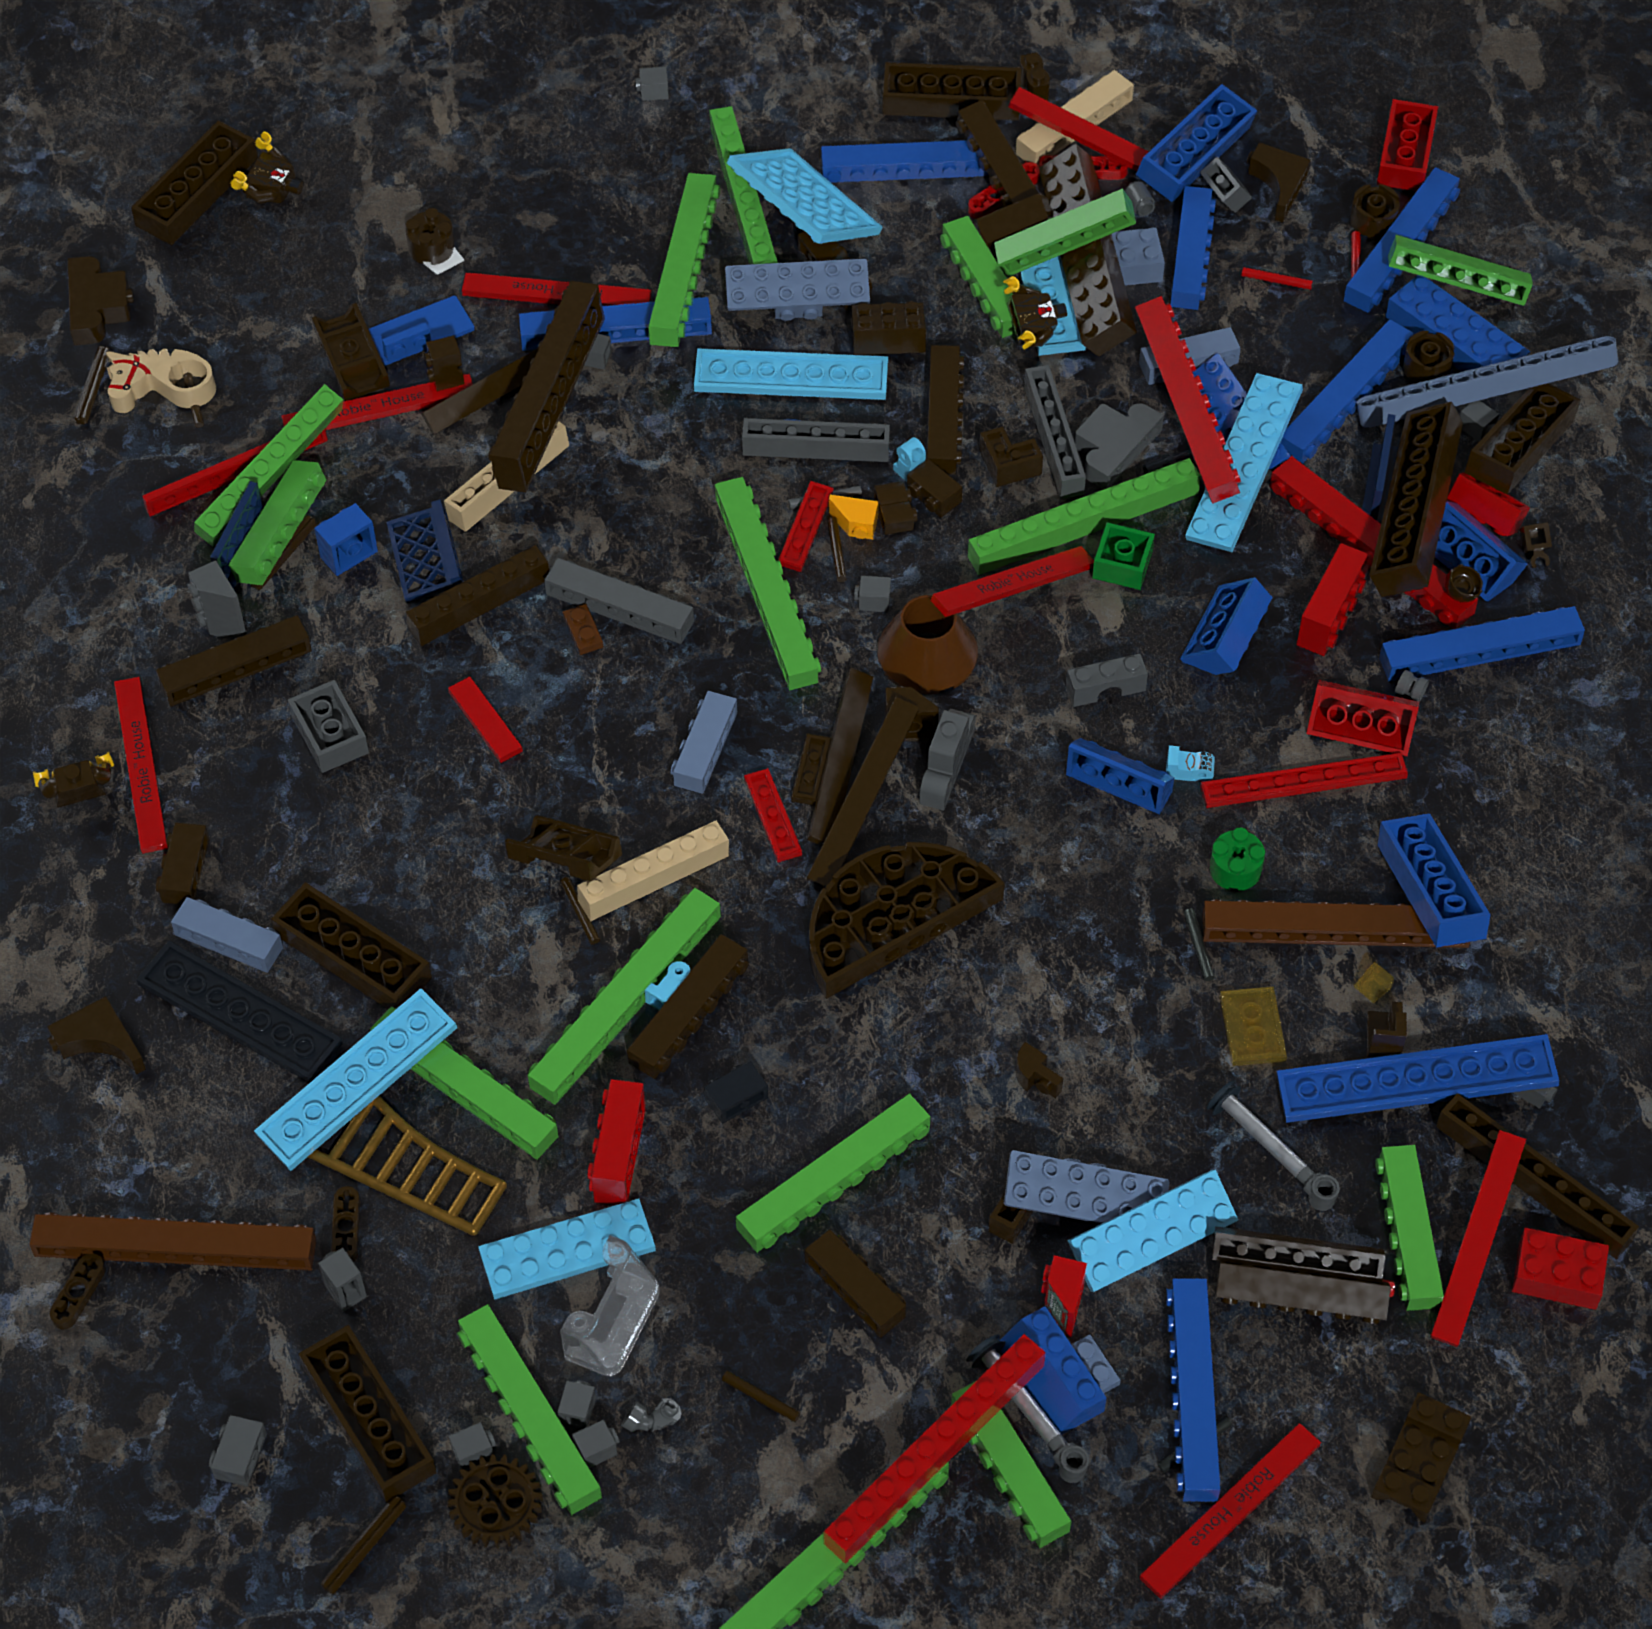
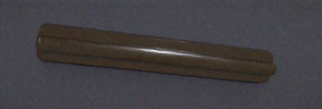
M99 346L96 350L74 415L76 424L85 425L88 422L109 360L106 352H110V349L107 346Z
M309 515L303 518L264 584H250L252 588L261 590L316 527V520Z
M393 1496L324 1578L321 1584L327 1592L334 1594L405 1510L406 1505L402 1499L397 1496Z

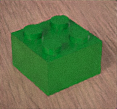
M1106 523L1094 559L1092 578L1141 590L1153 553L1155 534Z

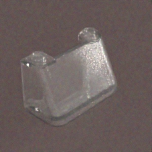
M610 1235L602 1252L604 1261L610 1265L607 1270V1276L611 1277L612 1280L594 1315L584 1311H576L570 1314L560 1331L565 1360L606 1376L615 1375L623 1368L660 1292L657 1279L629 1244Z

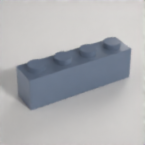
M1231 327L1182 338L1185 340L1189 353L1185 354L1186 358L1192 357L1196 369L1216 353L1221 355L1228 367L1239 363L1241 348ZM1151 347L1141 348L1139 365L1148 385L1163 383L1164 380Z
M711 691L707 692L704 700L700 699L697 706L698 715L689 724V736L687 740L683 739L679 750L680 757L678 760L673 761L670 772L674 777V786L701 794L706 789L737 715V698Z
M186 897L171 921L175 936L266 973L269 972L283 949L280 934L276 930L269 927H260L247 918L240 919L235 917L229 911L213 908L200 899L193 900Z

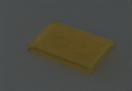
M1274 987L1220 991L1232 1066L1285 1062L1287 1055Z

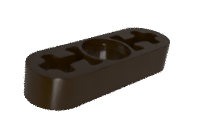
M344 1186L339 1188L334 1194L331 1251L337 1252L343 1248V1240H347L349 1248L347 1254L354 1262L358 1257L360 1198L355 1188ZM346 1196L351 1197L349 1211H345L343 1203ZM350 1220L354 1225L349 1231H341L338 1228L340 1222Z
M94 1253L86 1254L79 1260L53 1303L49 1315L56 1328L61 1330L71 1328L93 1295L106 1271L104 1262L99 1255ZM94 1263H95L96 1266H97V1269H96V1270H95V1269H91V1270L89 1271V1273H88L86 1267H87V1266H91V1267H92V1266L94 1265ZM78 1285L85 1287V1292L80 1297H72L70 1295L73 1287ZM67 1310L69 1316H63L60 1320L58 1314H64Z

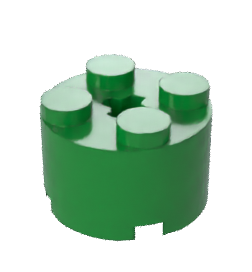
M1236 828L1220 835L1213 844L1210 860V874L1213 880L1219 886L1228 890L1230 887L1237 888L1238 891H1244L1253 887L1259 881L1265 858L1263 844L1245 828Z

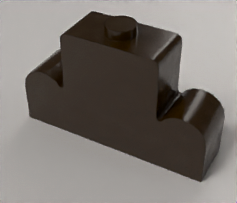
M95 257L68 258L70 332L74 346L99 343L106 336L104 324L130 321V303H134L132 288L129 289L124 271L102 273L99 260Z

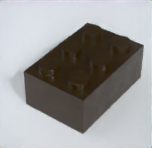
M910 301L896 304L885 302L883 304L861 303L852 305L854 355L926 353V325L923 303Z

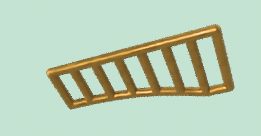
M380 1096L375 1098L352 1118L329 1155L316 1149L308 1156V1158L473 1236L479 1233L507 1187V1183L504 1180L467 1163L434 1144L407 1123ZM373 1106H375L384 1115V1118L353 1166L340 1161L339 1158ZM392 1124H394L404 1134L376 1177L363 1172L362 1170ZM413 1141L422 1147L424 1151L399 1189L386 1181ZM433 1156L445 1162L446 1165L424 1200L410 1194ZM457 1169L468 1175L469 1178L449 1210L446 1211L435 1206L434 1203ZM480 1181L493 1187L471 1223L458 1217Z

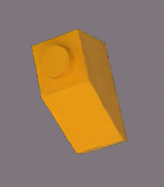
M830 494L829 514L837 518L838 524L846 534L858 539L873 540L878 520V501Z

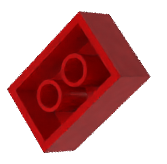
M1524 1228L1519 1242L1512 1292L1596 1310L1603 1293L1609 1245Z

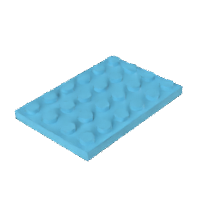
M791 148L730 155L727 164L734 169L737 175L742 176L748 181L752 188L763 194L768 202L778 207L783 215L793 220L795 225L808 233L816 243L823 244L879 235L883 228Z

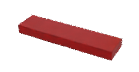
M810 481L778 559L782 567L802 572L828 507L829 496L833 494V487Z
M470 676L448 688L451 697L500 763L523 752L518 740Z
M769 769L744 775V782L777 863L802 856V849Z

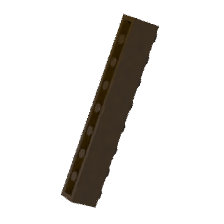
M1458 1093L1441 1111L1436 1126L1487 1165L1499 1130L1512 1134ZM1525 1143L1512 1183L1590 1241L1609 1245L1608 1254L1617 1260L1633 1242L1639 1226Z

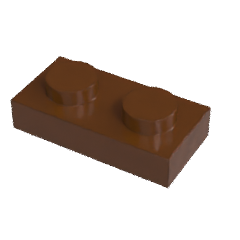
M586 604L563 611V618L580 655L604 648L602 638Z

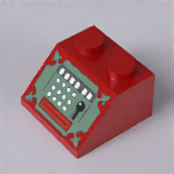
M1054 1255L1052 1265L1046 1264L1041 1293L1046 1294L1045 1305L1065 1336L1072 1337L1084 1289L1087 1263Z

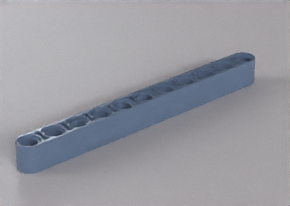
M1611 336L1599 337L1361 397L1357 401L1360 425L1363 427H1375L1386 424L1388 414L1396 415L1395 421L1406 418L1407 412L1451 401L1454 406H1459L1611 368L1618 364L1616 339Z

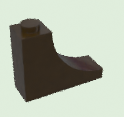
M1259 142L1255 151H1250L1247 163L1250 164L1249 174L1259 178L1271 188L1277 199L1275 220L1284 222L1309 175L1311 160Z
M107 997L47 1026L51 1035L47 1038V1041L53 1052L59 1051L63 1059L82 1053H105L124 1061L132 1068L136 1075L146 1070L140 1053Z

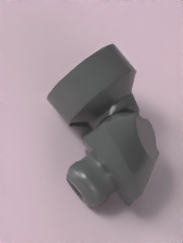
M662 1399L654 1408L653 1413L647 1415L646 1407L635 1401L625 1415L621 1426L630 1432L635 1430L648 1431V1429L651 1432L661 1430L668 1425H674L680 1419L681 1408L672 1399Z

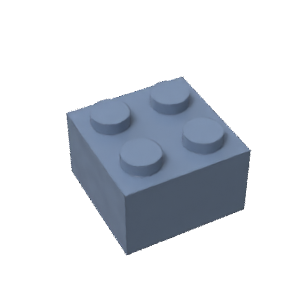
M1157 228L1112 233L1125 285L1163 282L1165 261Z

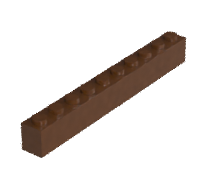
M1220 899L1204 901L1202 913L1204 942L1436 947L1413 906L1408 904L1382 905L1380 903H1372L1367 905L1352 902L1329 904L1328 902L1302 903L1300 901L1282 903L1271 900L1250 902L1248 900L1223 901ZM1470 942L1443 947L1469 948Z
M47 1212L44 1215L35 1214L29 1245L34 1257L81 1259L86 1254L94 1253L99 1255L102 1260L312 1270L316 1236L313 1228L302 1224L288 1227L276 1223H268L266 1225H254L250 1222L227 1224L219 1220L206 1223L193 1219H185L183 1221H170L167 1218L145 1220L136 1216L124 1219L115 1218L110 1215H101L100 1217H87L84 1214L63 1216Z

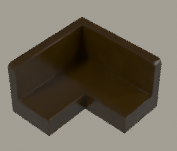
M1004 427L980 433L979 451L996 487L1042 474L1043 455L1035 438L1011 444Z
M1392 1002L1389 1012L1368 1011L1367 1058L1402 1054L1407 1037V1013L1403 1012V1002Z

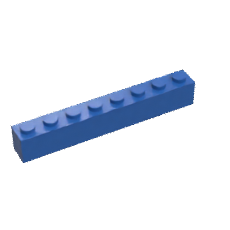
M967 140L821 146L822 176L833 183L989 176L987 171L981 169L978 162L979 158L975 152H971Z
M1436 167L1433 169L1346 285L1344 302L1367 313L1370 312L1374 305H1379L1384 291H1389L1395 276H1400L1403 270L1389 267L1388 254L1395 235L1424 243L1429 230L1433 231L1435 229L1438 218L1446 214L1449 203L1456 201L1460 193L1458 188L1460 178Z
M693 298V305L688 306L690 309L689 321L684 322L686 324L685 337L712 334L709 298ZM655 302L603 306L605 320L598 334L610 336L611 343L650 340L649 323ZM555 310L519 314L523 351L538 348L540 341H543L546 335L548 324H551L554 318Z
M1389 319L1285 430L1281 442L1289 452L1290 457L1293 456L1303 464L1308 458L1311 459L1315 455L1318 447L1322 443L1325 444L1332 432L1343 425L1345 418L1357 410L1358 399L1371 395L1373 388L1376 385L1382 384L1386 374L1390 370H1395L1400 359L1405 356L1406 347L1409 339L1414 334L1413 332Z
M1575 606L1568 608L1560 607L1548 612H1535L1527 616H1514L1501 621H1488L1475 626H1462L1459 629L1449 631L1441 630L1423 636L1415 635L1407 639L1390 640L1382 643L1379 659L1388 682L1399 680L1405 670L1413 672L1414 676L1417 677L1581 645L1585 629Z
M1173 1279L1171 1289H1166V1306H1171L1172 1315H1168L1167 1326L1168 1332H1173V1341H1169V1357L1175 1360V1367H1171L1170 1379L1171 1384H1176V1393H1172V1410L1178 1411V1419H1174L1173 1423L1174 1437H1179V1446H1175V1463L1181 1464V1473H1177L1176 1478L1177 1491H1182L1183 1502H1218L1220 1477L1207 1279Z

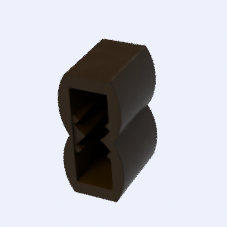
M1036 52L1021 55V86L1023 89L1049 101L1050 77L1046 70L1043 69L1041 56Z
M903 481L875 485L873 497L874 501H878V514L884 535L913 530L914 522H917L916 508H911L910 505L912 501L910 488H905Z

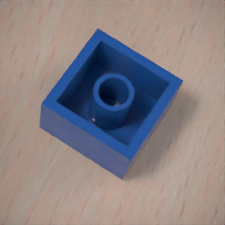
M356 503L348 508H344L337 515L321 522L314 528L320 558L336 576L378 552L373 522Z

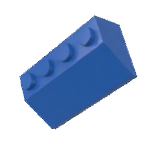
M1446 501L1435 557L1450 570L1460 564L1476 570L1483 582L1480 596L1485 601H1490L1513 584L1528 563L1458 503Z
M1255 577L1219 585L1180 660L1183 663L1214 675L1234 672L1239 666V661L1247 650L1253 634L1257 631L1258 624L1267 612L1272 596Z
M1079 738L1069 745L1067 776L1160 815L1173 791L1175 777L1170 776L1165 771H1158L1146 766L1141 761L1127 758L1117 751L1103 748L1093 741Z
M1046 1306L1022 1318L999 1340L1005 1341V1345L1000 1351L1001 1355L1024 1334L1046 1352L1044 1367L1024 1387L1061 1435L1105 1411L1106 1396Z

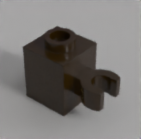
M1548 522L1521 527L1520 535L1523 553L1532 552L1529 561L1530 567L1532 569L1536 568L1535 561L1537 558L1544 560L1545 567L1549 566L1550 559L1544 553V550L1552 547Z

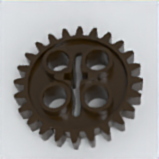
M492 1454L490 1462L487 1463L481 1456L480 1465L478 1466L470 1461L469 1472L463 1469L459 1470L462 1480L455 1478L452 1480L454 1487L457 1489H449L448 1491L449 1497L452 1498L447 1501L448 1508L453 1509L449 1512L451 1520H456L454 1522L455 1529H462L463 1538L472 1534L471 1540L474 1545L479 1539H482L484 1548H487L490 1541H494L497 1549L500 1546L501 1540H505L506 1544L511 1546V1537L513 1536L521 1541L520 1532L522 1530L527 1533L531 1532L529 1522L538 1523V1518L534 1513H542V1507L538 1503L543 1501L542 1493H538L541 1490L540 1482H534L536 1480L535 1473L527 1474L529 1471L527 1464L518 1468V1458L508 1463L507 1455L505 1454L501 1461H496L495 1455ZM498 1478H504L507 1480L506 1483H504L501 1486L493 1484V1482ZM482 1481L486 1482L495 1500L500 1501L503 1512L510 1518L509 1521L503 1518L496 1503L490 1501L488 1491L480 1484ZM473 1494L482 1495L478 1501L468 1500ZM513 1501L522 1502V1505L518 1508H510L508 1506ZM494 1516L498 1518L493 1524L484 1523L487 1517Z

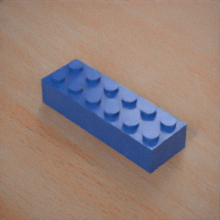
M1221 84L1143 157L1136 175L1173 202L1184 191L1185 186L1191 185L1209 163L1216 157L1219 158L1250 128L1257 110Z
M1417 275L1389 298L1386 318L1388 320L1391 319L1414 334L1421 331H1429L1428 334H1437L1439 332L1446 335L1454 344L1452 366L1461 372L1530 354L1528 349L1426 277Z
M1431 814L1381 821L1378 847L1436 948L1487 939L1491 915Z

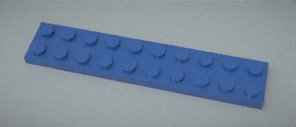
M1548 1034L1277 1071V1080L1286 1123L1451 1101L1457 1093L1467 1099L1559 1086V1077Z

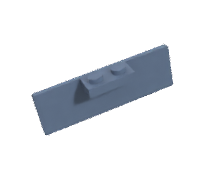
M867 259L732 265L725 267L727 306L729 311L775 309V319L788 321L794 318L815 319L822 317L823 306L870 303Z
M1013 1150L1009 1155L1004 1205L1102 1224L1169 1191V1180L1111 1169L1099 1163L1084 1164L1080 1160L1072 1158L1063 1160Z

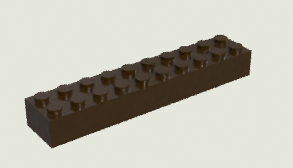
M1074 144L1039 167L1045 196L1048 198L1053 217L1102 197L1092 157L1077 144ZM1112 234L1060 255L1082 345L1097 356H1101L1136 334L1137 330Z
M570 281L567 290L563 291L562 301L559 307L555 308L554 318L546 328V335L543 341L539 343L536 357L531 360L527 376L523 377L519 393L515 394L514 404L506 414L503 428L499 429L496 443L489 450V460L492 462L493 476L496 478L498 489L526 493L605 320L598 284Z
M1452 401L1407 412L1369 575L1381 597L1419 590L1429 585L1463 422Z

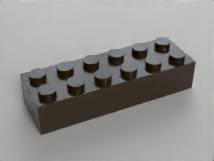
M885 62L883 115L958 118V111L983 99L994 119L1019 120V112L1009 108V104L1018 88L1021 87V68Z
M217 121L131 207L135 226L173 245L231 186L234 174L237 171L244 173L258 159L255 139Z
M1548 383L1529 388L1471 450L1464 473L1508 495L1574 422L1581 399Z
M306 882L271 918L273 929L280 934L283 941L387 1009L391 1006L397 1009L419 989H423L432 979L430 965L427 960Z
M349 1325L298 1353L302 1368L386 1503L393 1496L401 1495L437 1473L433 1458Z

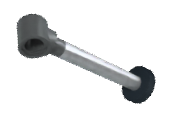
M1232 1080L1224 1085L1211 1099L1207 1110L1213 1109L1214 1116L1226 1110L1305 1186L1303 1191L1308 1194L1309 1203L1313 1208L1319 1211L1331 1209L1339 1194L1340 1186L1338 1181L1331 1175H1323L1321 1172L1316 1174L1236 1098L1241 1090V1086H1235L1236 1080ZM1318 1190H1325L1330 1195L1324 1196Z
M1000 1334L987 1338L971 1351L966 1361L973 1362L972 1369L981 1367L984 1364L989 1369L1001 1357L998 1353L1003 1349L1005 1341H999ZM1023 1387L1012 1400L1054 1452L1053 1459L1058 1465V1472L1061 1478L1069 1483L1081 1481L1085 1477L1089 1465L1087 1451L1080 1446H1076L1073 1442L1068 1443L1026 1388ZM1075 1460L1081 1467L1071 1468L1067 1462Z

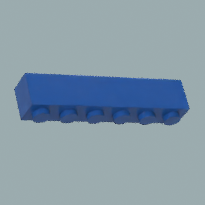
M1189 186L1184 188L1171 307L1198 310L1199 301H1204L1206 287L1201 286V284L1207 281L1208 269L1203 267L1209 264L1210 251L1205 250L1206 247L1210 248L1212 234L1208 233V230L1213 229L1214 216H1209L1210 213L1215 212L1216 199H1211L1213 189Z

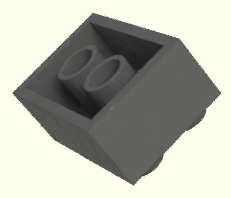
M335 680L288 699L291 717L322 773L369 753L366 736Z

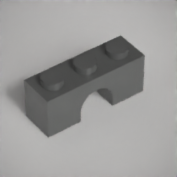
M1135 654L1068 669L1066 689L1072 706H1081L1097 702L1098 695L1111 687H1118L1121 696L1146 691L1148 672L1141 654Z

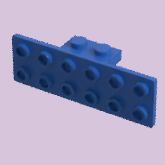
M452 296L368 330L384 366L426 350V342L453 335L457 338L474 331L475 328L458 298Z
M1216 353L1198 367L1197 371L1192 373L1194 377L1199 375L1204 387V389L1200 390L1201 395L1207 394L1211 405L1207 410L1209 413L1214 412L1219 425L1215 427L1216 432H1222L1226 442L1248 392L1242 387L1221 355ZM1280 442L1269 467L1271 471L1290 458V454L1282 442Z

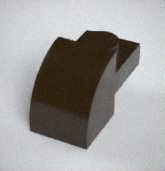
M1025 1042L1017 1055L1016 1077L1020 1086L1028 1092L1034 1084L1041 1093L1049 1094L1056 1099L1062 1092L1063 1078L1046 1067L1047 1055Z

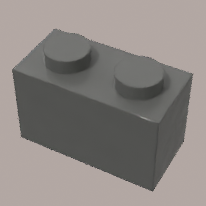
M1218 157L1200 172L1223 203L1236 213L1252 198L1232 170Z
M343 1248L337 1252L328 1253L319 1262L325 1287L343 1312L367 1297L361 1273Z
M230 1415L227 1424H223L221 1427L219 1447L217 1451L214 1450L209 1461V1467H211L215 1479L248 1487L267 1435L263 1423Z

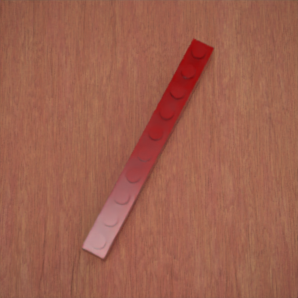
M1162 296L1135 306L1212 504L1239 494L1240 491L1237 484L1241 482L1236 468L1231 470L1230 464L1234 463L1229 449L1223 450L1222 446L1226 445L1225 439L1221 431L1216 432L1215 427L1219 426L1214 412L1209 413L1207 410L1211 405L1207 394L1201 395L1200 390L1204 389L1199 375L1194 377L1192 373L1197 370L1192 357L1186 358L1185 354L1189 353L1185 340H1179L1178 338L1179 335H1182L1177 321L1172 323L1171 318L1175 317L1170 303L1165 305Z
M1293 456L1272 472L1270 488H1272L1274 493L1281 495L1295 509H1299L1313 523L1326 530L1331 537L1336 538L1344 545L1368 553L1367 564L1372 566L1381 527L1378 521ZM1433 564L1428 587L1404 593L1414 598L1424 609L1436 615L1443 624L1450 626L1452 629H1457L1475 614L1478 598L1470 602L1461 603L1455 601L1448 595L1445 588L1447 574Z
M1025 1334L1020 1337L824 1531V1545L846 1564L1044 1367L1046 1352Z

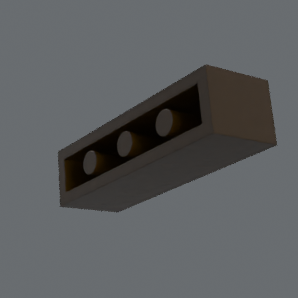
M806 232L798 234V251L807 262L850 260L845 248L837 242L819 244L814 242ZM869 279V292H870V300H871L872 284H871V281H870V279ZM842 305L846 311L852 309V305Z
M829 1229L805 1249V1262L880 1338L906 1317V1302L898 1292L893 1293L887 1287L885 1279L877 1272L874 1274L868 1268L866 1260L858 1253L855 1255L841 1235L838 1234L836 1236Z

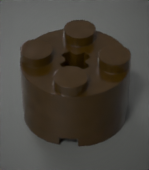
M1371 184L1362 186L1354 194L1350 226L1360 232V234L1367 236L1370 240H1379L1398 217L1400 207L1398 194L1392 188L1379 184L1378 187H1371Z
M429 208L425 212L416 214L406 221L409 254L416 262L424 264V261L431 262V265H437L445 262L452 256L455 247L453 227L446 215L438 212L435 208Z
M1421 331L1409 339L1402 369L1411 381L1420 383L1450 375L1454 358V344L1446 335L1439 332L1437 334H1428L1429 331Z

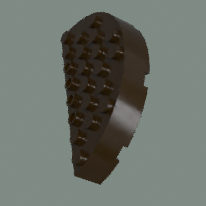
M906 842L903 846L895 847L886 845L854 858L840 868L832 876V880L821 890L811 914L809 954L812 971L819 989L827 999L1004 900L1005 883L987 865L967 857V853L933 843Z

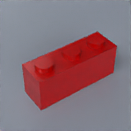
M1464 472L1458 475L1447 497V500L1458 503L1480 523H1487L1494 528L1493 531L1501 536L1516 534L1530 509L1529 506L1509 494L1498 491Z

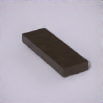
M813 734L806 735L791 796L792 802L815 806L831 737Z

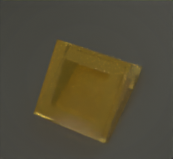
M1374 962L1356 982L1354 987L1371 1002L1375 1003L1392 988L1394 978Z

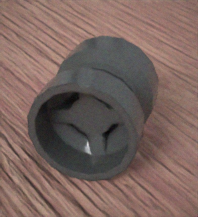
M1405 670L1397 683L1395 693L1402 696L1406 694L1410 696L1411 700L1420 702L1427 690L1429 680L1424 677H1415L1413 672Z

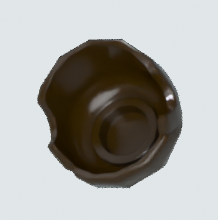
M1460 564L1451 569L1447 574L1445 588L1448 595L1455 601L1461 603L1470 602L1482 593V579L1480 574L1472 567Z

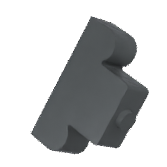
M1138 403L1129 408L1128 417L1106 404H1101L1089 417H1085L1080 427L1076 430L1075 445L1077 451L1086 455V479L1102 489L1111 487L1162 431L1164 415L1145 404Z
M951 708L949 711H943L929 748L928 769L921 783L919 804L945 810L975 731L976 715Z

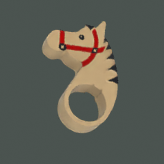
M149 349L126 355L106 352L109 358L107 370L110 379H112L108 388V395L112 408L118 413L131 411L135 407V401L144 397L151 390L157 391L169 401L182 408H191L193 405L202 406L215 395L216 384L210 364L191 352L177 349ZM187 372L191 373L193 377L204 378L200 384L191 388H180L175 384Z

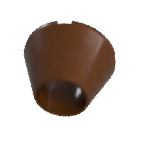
M923 595L910 600L885 627L880 635L877 646L878 662H880L885 671L886 677L897 686L912 687L920 694L926 695L939 694L940 690L950 687L956 688L964 683L972 674L978 658L977 641L971 629L958 613L945 617L930 601L932 595ZM920 633H935L940 635V637L926 639L916 635Z

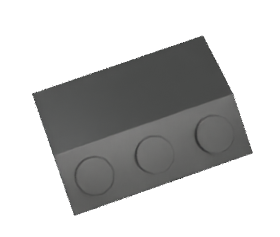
M215 560L188 572L191 583L187 584L193 597L191 601L197 612L195 617L200 627L205 626L210 635L232 640L236 637L247 635L238 596L217 561Z

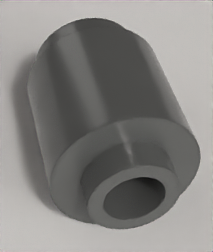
M1132 182L1127 186L1125 193L1132 201L1134 212L1139 214V216H1147L1155 209V200L1143 182Z

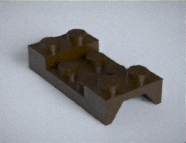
M353 303L345 315L327 321L317 316L311 318L315 333L321 347L323 346L345 401L390 386L387 371L357 303Z
M539 815L533 818L530 835L521 842L509 838L505 840L508 859L526 864L531 863L536 858L553 862L561 866H567L570 876L585 881L595 879L622 856L620 838L617 836Z
M1418 1392L1392 1452L1374 1487L1371 1498L1375 1500L1390 1499L1411 1509L1417 1518L1425 1523L1472 1416Z

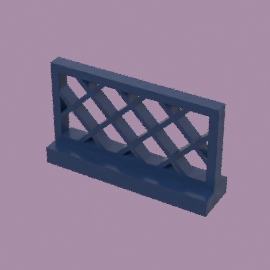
M1388 414L1382 444L1373 443L1362 507L1363 511L1380 524L1382 523L1398 448L1391 446L1396 416Z
M251 481L210 556L211 562L217 561L235 592H237L241 583H237L228 565L263 510L258 485Z
M441 499L431 502L432 508L387 521L406 603L447 591L464 582L447 512ZM431 517V522L426 528L418 525L422 519ZM403 525L408 527L403 536L395 533L394 528ZM414 530L422 532L417 542L409 539ZM428 535L436 538L431 548L423 545ZM405 543L413 546L407 555L400 552ZM419 549L427 552L421 561L413 558ZM433 555L441 558L436 567L427 564ZM409 562L418 565L412 574L404 571ZM423 568L432 571L426 580L418 577ZM438 574L446 578L444 583L438 585L432 583ZM413 582L422 585L419 591L409 593V588Z

